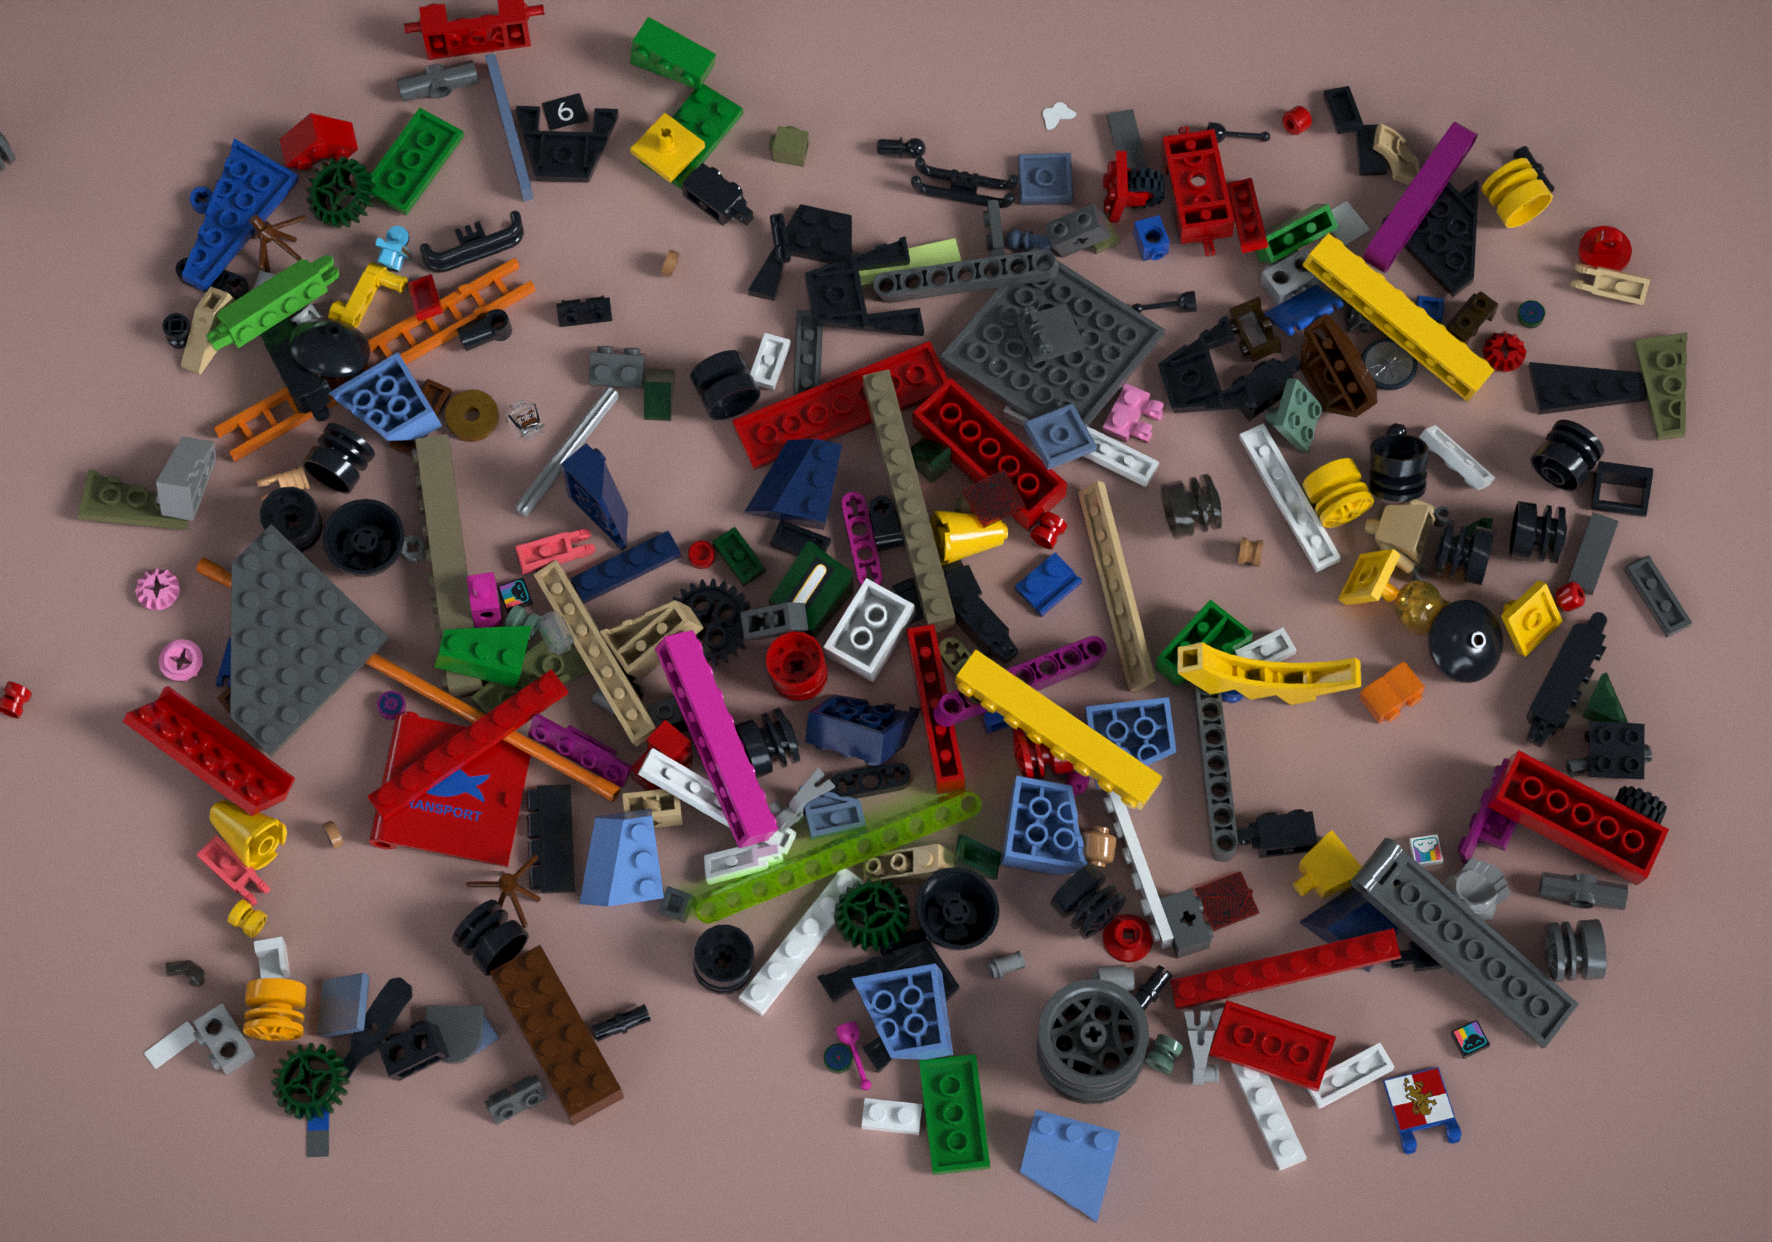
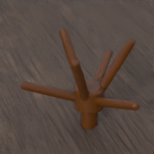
M258 215L250 218L249 222L255 228L252 239H260L259 269H262L264 266L265 272H270L266 243L272 240L297 261L302 259L301 256L277 236L292 242H296L297 238L277 229L306 220L305 215L273 225L269 221L263 222Z
M533 855L514 875L501 871L499 881L467 882L466 886L477 888L499 887L501 894L498 903L501 909L506 896H510L522 927L526 928L528 924L516 893L520 892L536 902H539L541 898L521 887L517 879L538 859V855Z

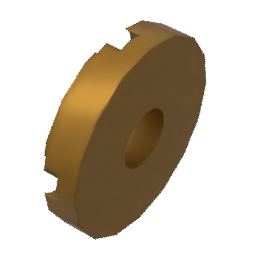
M471 389L461 391L452 397L446 406L445 419L447 428L458 439L475 442L488 437V434L496 429L499 413L497 404L490 395L480 390ZM470 411L479 413V417L474 421L465 419V415Z

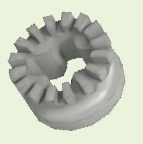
M415 535L405 537L401 553L407 562L416 563L425 557V546L420 537ZM412 545L413 547H416L417 545H419L417 547L418 552H416V554L413 552H410L408 554V546Z

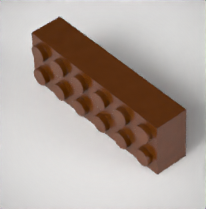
M541 945L490 971L494 985L573 1126L624 1098L621 1087Z

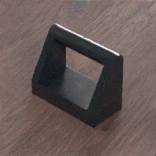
M1599 461L1594 473L1591 510L1646 517L1653 479V468ZM1607 483L1642 488L1641 505L1599 500L1601 484Z

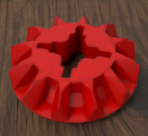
M1506 331L1498 334L1494 332L1490 338L1486 339L1483 347L1484 359L1489 363L1490 367L1501 372H1510L1519 368L1523 364L1527 352L1524 347V341L1517 338L1516 333L1512 335ZM1504 343L1508 350H1512L1509 351L1506 359H1504L1503 352L1499 351Z

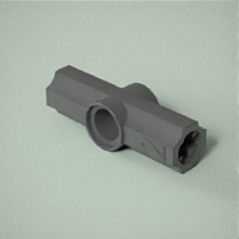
M473 60L447 67L443 64H433L425 68L423 73L397 79L403 102L426 96L437 99L448 96L453 89L479 83Z
M1543 872L1539 887V897L1567 901L1571 906L1583 909L1599 906L1624 910L1628 897V885L1601 881L1596 876L1585 873L1569 876Z

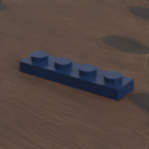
M668 530L571 577V582L583 604L680 558L681 552Z

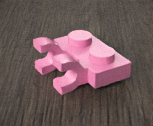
M1125 383L1103 425V432L1126 442L1130 436H1133L1148 444L1152 437V432H1150L1152 425L1138 422L1142 414H1145L1156 421H1160L1164 410H1162L1164 403L1157 400L1149 401L1150 393Z

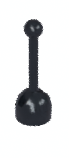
M1208 122L1207 130L1215 129L1217 143L1223 141L1226 136L1261 139L1263 142L1270 140V134L1267 131L1261 134L1226 131L1225 127L1220 123Z
M1195 291L1182 293L1177 301L1148 305L1136 303L1132 308L1141 313L1143 310L1178 306L1183 312H1197Z

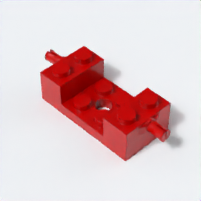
M497 0L499 15L486 14L477 18H458L454 21H448L445 4L432 3L419 7V21L404 23L405 34L422 33L428 60L530 47L529 17L545 15L543 4L528 6L524 0Z
M1185 126L1184 130L1183 127H1180L1178 135L1162 137L1161 145L1165 175L1169 174L1177 210L1176 226L1180 244L1203 243L1205 256L1209 257L1210 254L1214 256L1216 251L1213 241L1220 238L1233 237L1235 224L1215 129L1190 133L1188 126ZM1195 177H1200L1204 179L1205 184L1195 186L1191 180Z

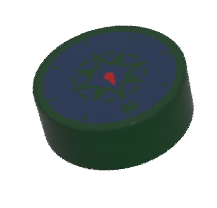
M1534 300L1523 302L1517 313L1519 323L1526 328L1540 326L1545 317L1544 307Z
M841 1043L830 1045L824 1053L826 1068L835 1074H841L849 1070L853 1061L851 1050Z

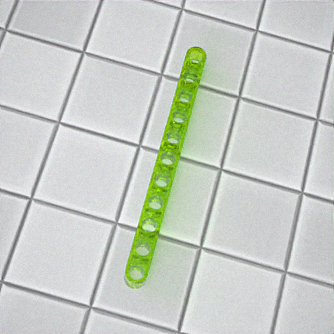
M958 789L788 858L781 863L769 866L766 870L749 874L702 893L695 898L692 911L701 922L707 924L714 923L971 818L980 812L982 801L970 789ZM971 796L973 800L972 805L967 809H962L961 801L963 798ZM943 806L946 807V816L937 820L935 818L936 810ZM915 817H920L921 825L919 828L910 830V821ZM894 828L895 836L891 840H884L883 834L885 830ZM863 838H868V848L864 851H858V842ZM842 849L844 853L842 859L833 862L831 860L833 851ZM809 860H817V868L813 872H806L805 864ZM790 870L792 874L790 880L786 883H780V873ZM757 881H764L765 889L761 893H753V885ZM739 892V899L736 903H726L729 893ZM706 902L713 903L711 913L707 915L700 914L702 904Z

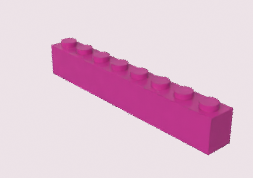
M694 630L665 636L655 647V651L738 848L768 841L778 830L776 818L770 812L767 805L765 792L760 788L755 776L754 766L747 758L744 743L736 732L733 717L728 713L723 693L716 685L712 667L705 659L700 640L697 639Z

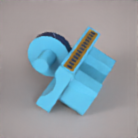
M402 226L391 227L386 234V241L377 237L375 244L381 249L377 262L383 264L388 269L398 272L401 271L404 259L411 260L413 252L406 248L410 236L405 228Z

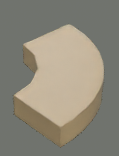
M1380 123L1376 127L1373 149L1381 153L1389 162L1393 172V180L1410 185L1420 171L1416 155L1413 156L1405 144L1407 141L1400 134Z

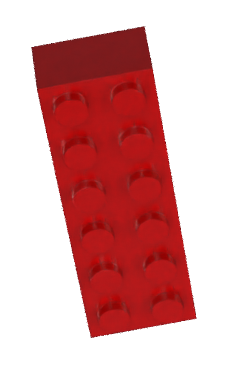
M952 378L946 381L912 412V426L979 487L981 485L978 483L981 482L984 492L983 482H985L988 495L987 482L989 496H992L993 492L995 502L1016 500L1017 492L1019 501L1018 503H1016L1017 501H1011L1012 503L1008 504L1009 506L1012 505L1008 514L1027 531L1040 521L1045 512L1051 511L1066 497L1067 482L1052 469L1047 470L1043 461ZM999 473L1003 476H1007L1004 478L988 479L996 474L998 476ZM1004 479L1006 480V486H1007V492H1008V497H1009V498H1007V493H1006V487H1005V481H1004ZM1007 479H1008V483H1009L1011 498H1010V495H1009V489H1008ZM1000 480L1002 490H995L997 499H995L994 491L990 490L989 481ZM1002 480H1003V483H1004V489H1005L1006 499H1005V496H1004V490H1003ZM994 481V482H992V484H993V483H997V484H998V487H996V488L993 487L992 490H994V489H1000L999 481ZM1011 484L1013 488L1014 498L1012 496ZM1001 502V504L998 505H1000L1003 508L1005 502Z
M1520 750L1508 759L1487 804V807L1635 885L1648 878L1669 831L1668 828Z

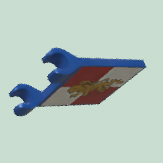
M1439 1067L1383 1080L1405 1154L1408 1155L1416 1152L1417 1142L1412 1132L1443 1124L1449 1143L1460 1142L1462 1133L1456 1121Z

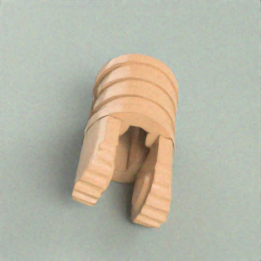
M303 465L282 474L278 473L256 480L258 487L268 486L273 482L279 481L280 487L293 486L299 489H311ZM269 494L262 497V500L264 501Z

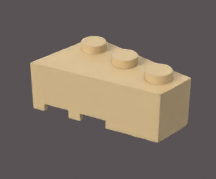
M675 600L650 610L639 618L622 622V625L610 630L604 629L600 631V634L626 673L642 680L661 664L655 647L665 636L694 630L696 635L704 627L689 606Z

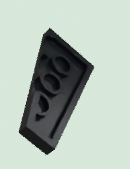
M1530 362L1528 366L1539 415L1641 402L1646 399L1641 372Z

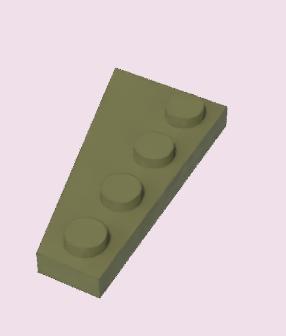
M1687 332L1637 339L1633 343L1657 441L1681 438L1685 435Z
M89 469L78 511L79 520L187 530L189 520L162 516L160 504L156 502L157 493L146 490L145 486L138 484L133 486L121 482L120 478L111 475L108 478L99 475L98 471Z
M556 628L525 653L521 675L515 688L489 682L471 698L475 705L484 714H487L551 669L563 684L589 673L590 670L580 653Z

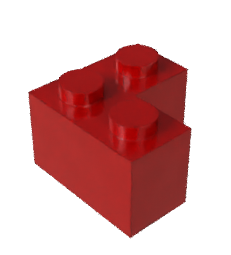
M309 113L279 139L285 166L301 171H307L321 158L330 160L331 158H336L339 160L340 157H346L348 159L358 150L352 122Z
M664 720L646 739L648 750L631 766L630 776L645 791L662 789L638 775L649 751L654 748L690 769L693 764L690 740L668 721Z

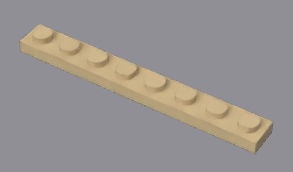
M1096 481L1079 491L1078 495L1128 690L1137 692L1156 682L1106 486L1104 482Z
M555 560L533 575L631 742L637 747L646 741L657 727L608 644L600 634L598 627L563 568Z

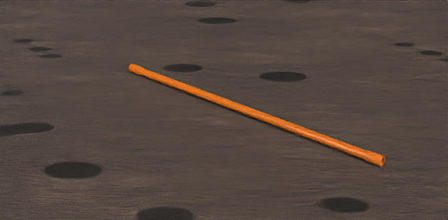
M205 557L201 558L196 566V571L231 589L232 574ZM376 653L365 663L472 723L485 715L483 712ZM517 731L502 739L584 784L593 792L611 802H614L620 794L621 787L601 776L594 775Z

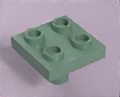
M1288 378L1279 408H1268L1267 411L1273 413H1266V420L1299 453L1309 452L1311 442L1314 439L1318 418L1321 415L1322 405L1297 378Z

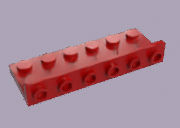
M169 686L163 688L158 700L127 712L124 717L123 723L251 816L284 801L294 783V776Z

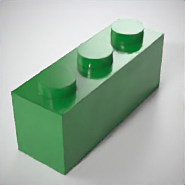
M1316 203L1265 230L1269 248L1255 251L1259 262L1273 263L1338 229V224L1329 204Z

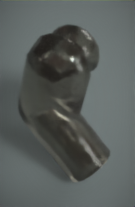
M183 960L166 963L167 977L185 975L190 979L189 983L191 986L195 987L204 984V969L195 962Z

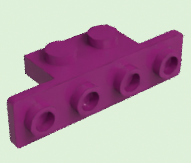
M538 713L533 717L528 732L530 738L621 788L626 785L631 765L616 757V750L571 725L565 729Z
M1507 758L1503 759L1501 766L1497 765L1492 775L1493 783L1490 789H1485L1481 797L1482 806L1478 813L1475 812L1472 815L1469 824L1471 829L1467 837L1463 836L1459 843L1458 852L1464 864L1471 859L1478 842L1505 851L1516 829L1517 822L1487 807L1507 764Z

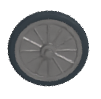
M1391 338L1372 342L1366 347L1361 356L1376 387L1379 389L1397 390L1403 388L1412 381L1417 371V360Z

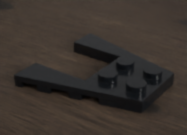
M800 204L786 227L790 255L827 264L836 261L840 263L850 259V256H852V215ZM773 248L749 287V296L775 301L785 263L780 264L777 262L775 248Z
M906 236L899 238V241L891 244L879 245L867 253L852 255L850 259L840 263L836 261L806 272L805 282L813 324L815 326L924 336L920 307L867 314L859 271L909 265L910 256Z
M929 939L895 950L893 953L881 957L876 956L868 959L866 962L854 966L849 965L840 968L838 971L826 975L822 974L817 977L832 1002L837 1001L856 989L851 978L936 964L942 971L946 1003L960 989ZM880 1036L863 1047L864 1052L878 1073L893 1060Z

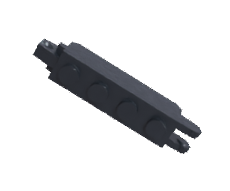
M287 317L260 334L298 411L305 414L311 412L316 421H326L330 418V412L326 405L330 403L326 392L331 389L324 376L319 377L318 374L306 370L292 357L289 350V340L291 333L298 325L296 321L290 323Z
M1596 611V613H1593L1587 625L1582 623L1573 625L1527 713L1526 718L1528 723L1531 724L1526 739L1529 743L1541 748L1550 735H1555L1558 728L1564 730L1571 716L1566 712L1570 705L1576 707L1583 693L1579 691L1582 682L1588 684L1595 669L1591 668L1593 661L1597 660L1600 662L1607 648L1602 645L1606 637L1602 632L1608 620L1603 612Z

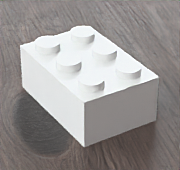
M866 578L824 645L826 657L874 683L915 617L914 604Z

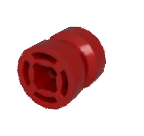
M1047 511L1040 518V525L1034 527L1030 536L1039 546L1051 550L1057 543V537L1062 535L1067 529V524L1058 515Z
M8 681L4 687V695L0 698V712L9 717L20 719L23 713V705L29 702L32 692L18 683Z

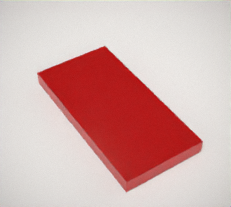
M1226 1000L1210 1047L1209 1056L1319 1092L1336 1036Z

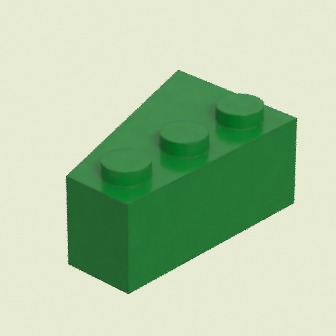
M647 17L632 40L630 64L680 82L688 87L699 90L715 66V53L650 17Z
M1210 599L1157 657L1155 670L1177 687L1187 681V679L1178 674V647L1203 642L1214 649L1234 655L1235 650L1251 643L1253 632Z
M531 626L444 629L434 668L515 688L521 675Z

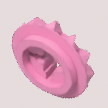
M156 567L153 571H145L144 576L137 580L135 592L138 601L145 608L163 610L170 607L177 600L180 585L176 576L168 569L160 570ZM157 580L161 587H164L159 590L158 598L154 591L150 590V588L155 587Z
M184 639L175 640L166 645L159 656V666L165 677L172 679L174 682H187L193 676L197 677L199 670L203 667L204 656L199 646L194 642ZM185 653V658L190 663L183 664L178 670V664L173 660H180Z

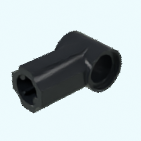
M493 309L487 313L485 318L460 327L457 331L467 352L493 340L505 341L512 334V326L505 311ZM498 322L504 323L500 328H493L494 324Z

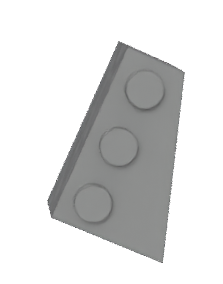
M182 436L178 445L175 446L171 457L156 480L158 491L156 502L160 504L162 516L194 521L217 459L213 441Z

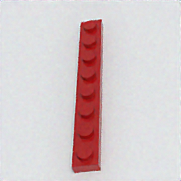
M552 669L369 794L367 796L368 800L385 821L526 724L537 713L540 714L568 695V689Z
M1393 928L1170 980L1176 1009L1180 1010L1400 959L1401 955Z

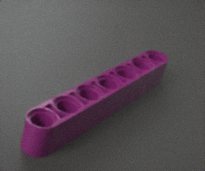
M1455 121L1451 124L1367 246L1362 256L1365 263L1383 273L1388 271L1473 147L1478 136L1477 133Z
M1089 636L1009 668L1007 671L1022 679L1036 691H1039L1095 668L1106 654L1107 646L1102 638ZM1087 649L1092 650L1096 656L1089 654ZM1063 659H1068L1072 665H1068ZM1040 668L1045 669L1049 675L1042 673ZM957 689L942 696L933 711V717L939 725L949 727L985 713L987 710L982 707L979 699L972 695L971 697L977 701V704L972 703L968 696ZM944 707L951 708L954 713H948Z

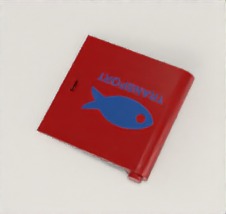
M404 711L402 714L397 715L381 786L467 727L422 718L417 713ZM504 740L499 741L385 821L375 810L369 844L387 850L395 849L399 845L508 868L531 755Z

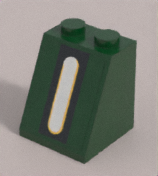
M808 541L769 598V606L786 602L805 603L808 630L803 632L816 638L853 594V572Z

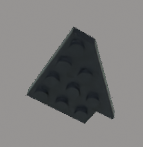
M1477 180L1460 193L1448 182L1404 246L1452 298L1472 284L1474 280L1479 182ZM1385 217V218L1383 219L1382 225H1383V223L1385 222V220L1387 219V217Z

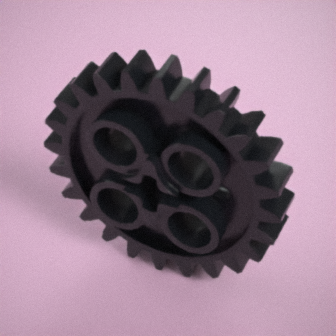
M701 579L700 587L698 588L693 583H690L691 591L687 592L684 589H680L683 597L680 599L673 596L672 599L689 606L704 627L696 634V637L700 642L703 637L705 639L702 644V652L707 663L709 660H712L714 666L718 667V659L722 658L727 664L729 663L727 655L732 654L734 657H738L737 647L746 649L743 643L744 634L740 612L748 611L751 606L748 601L743 602L745 596L743 593L737 594L736 586L733 585L728 589L726 581H723L719 587L715 579L711 580L710 586H706L704 580ZM719 601L720 603L716 606L714 610L715 603ZM699 603H708V606L704 610H695L696 606ZM733 611V615L729 619H721L723 612ZM714 636H723V639L720 643H710L711 639Z

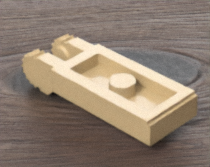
M1576 263L1575 270L1583 274L1595 275L1592 284L1580 279H1572L1570 286L1591 291V294L1644 305L1650 283L1649 277L1600 266L1596 268Z

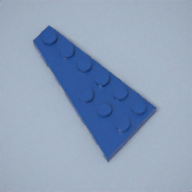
M235 138L231 145L230 155L224 163L222 176L216 184L206 210L205 220L199 228L195 246L191 249L182 272L184 281L203 292L211 286L254 235L255 228L249 222L250 218L258 215L263 222L266 221L299 182L298 174Z

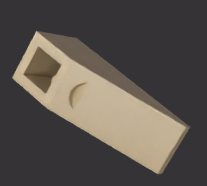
M210 287L197 305L181 362L183 369L201 375L217 351L209 344L205 335L220 323L217 318L219 311L236 301L229 293Z
M932 844L863 856V881L866 884L869 878L872 883H876L880 878L883 884L889 881L892 884H923L937 871L954 867V853L940 844Z

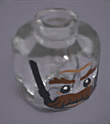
M519 400L509 406L511 411L508 412L505 419L516 439H523L526 442L543 433L542 428L545 426V420L536 403H525L524 400Z

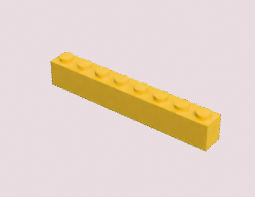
M1328 233L1302 266L1467 402L1494 372V369L1490 367L1485 359L1473 353L1463 341L1456 339L1450 334L1444 325L1433 320L1422 307L1416 306L1406 297L1404 292L1393 287L1381 273L1375 272L1360 256L1352 253L1344 246L1341 240L1334 238L1331 234Z
M978 650L973 652L957 674L955 684L958 685L957 688L961 693L968 697L973 695L981 701L980 704L991 713L998 712L1005 717L1004 721L1009 726L1015 729L1020 727L1028 733L1027 737L1038 745L1043 743L1051 749L1050 752L1056 758L1062 761L1066 759L1074 764V769L1085 777L1090 775L1098 781L1097 785L1108 793L1115 792L1121 797L1120 800L1126 806L1142 810L1160 785L1161 775Z

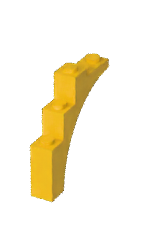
M1203 642L1178 647V674L1210 695L1236 690L1250 700L1276 695L1288 704L1296 705L1316 701V696L1361 687L1360 660L1356 657L1325 662L1287 663L1255 660L1231 655L1214 649Z

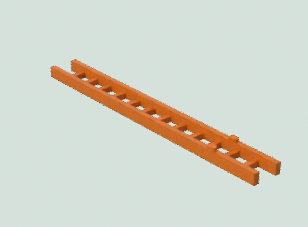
M513 258L471 283L463 284L458 287V290L440 300L443 311L449 309L457 322L440 331L432 319L433 317L418 322L414 314L368 340L370 353L380 348L386 359L393 354L386 344L403 335L411 349L400 354L404 363L408 364L458 336V328L485 318L487 313L493 309L503 310L535 292L534 284L530 280L509 292L501 279L519 269V262L516 258ZM494 283L503 296L486 305L478 292ZM472 296L479 308L464 318L455 305ZM426 322L434 335L417 344L409 331ZM368 364L362 369L363 372L370 369ZM335 377L340 386L347 382L344 377ZM285 387L214 427V431L218 438H221L240 427L241 431L239 432L245 443L229 451L232 460L236 462L314 416L311 412L306 414L300 413ZM328 395L330 403L326 405L329 409L338 404V402ZM287 401L295 414L278 423L270 409ZM263 414L271 428L254 437L246 423Z

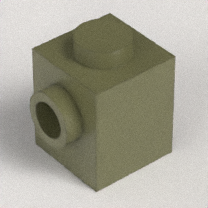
M778 126L776 136L771 135L769 142V151L773 152V161L804 167L809 148V132L799 130L793 126Z

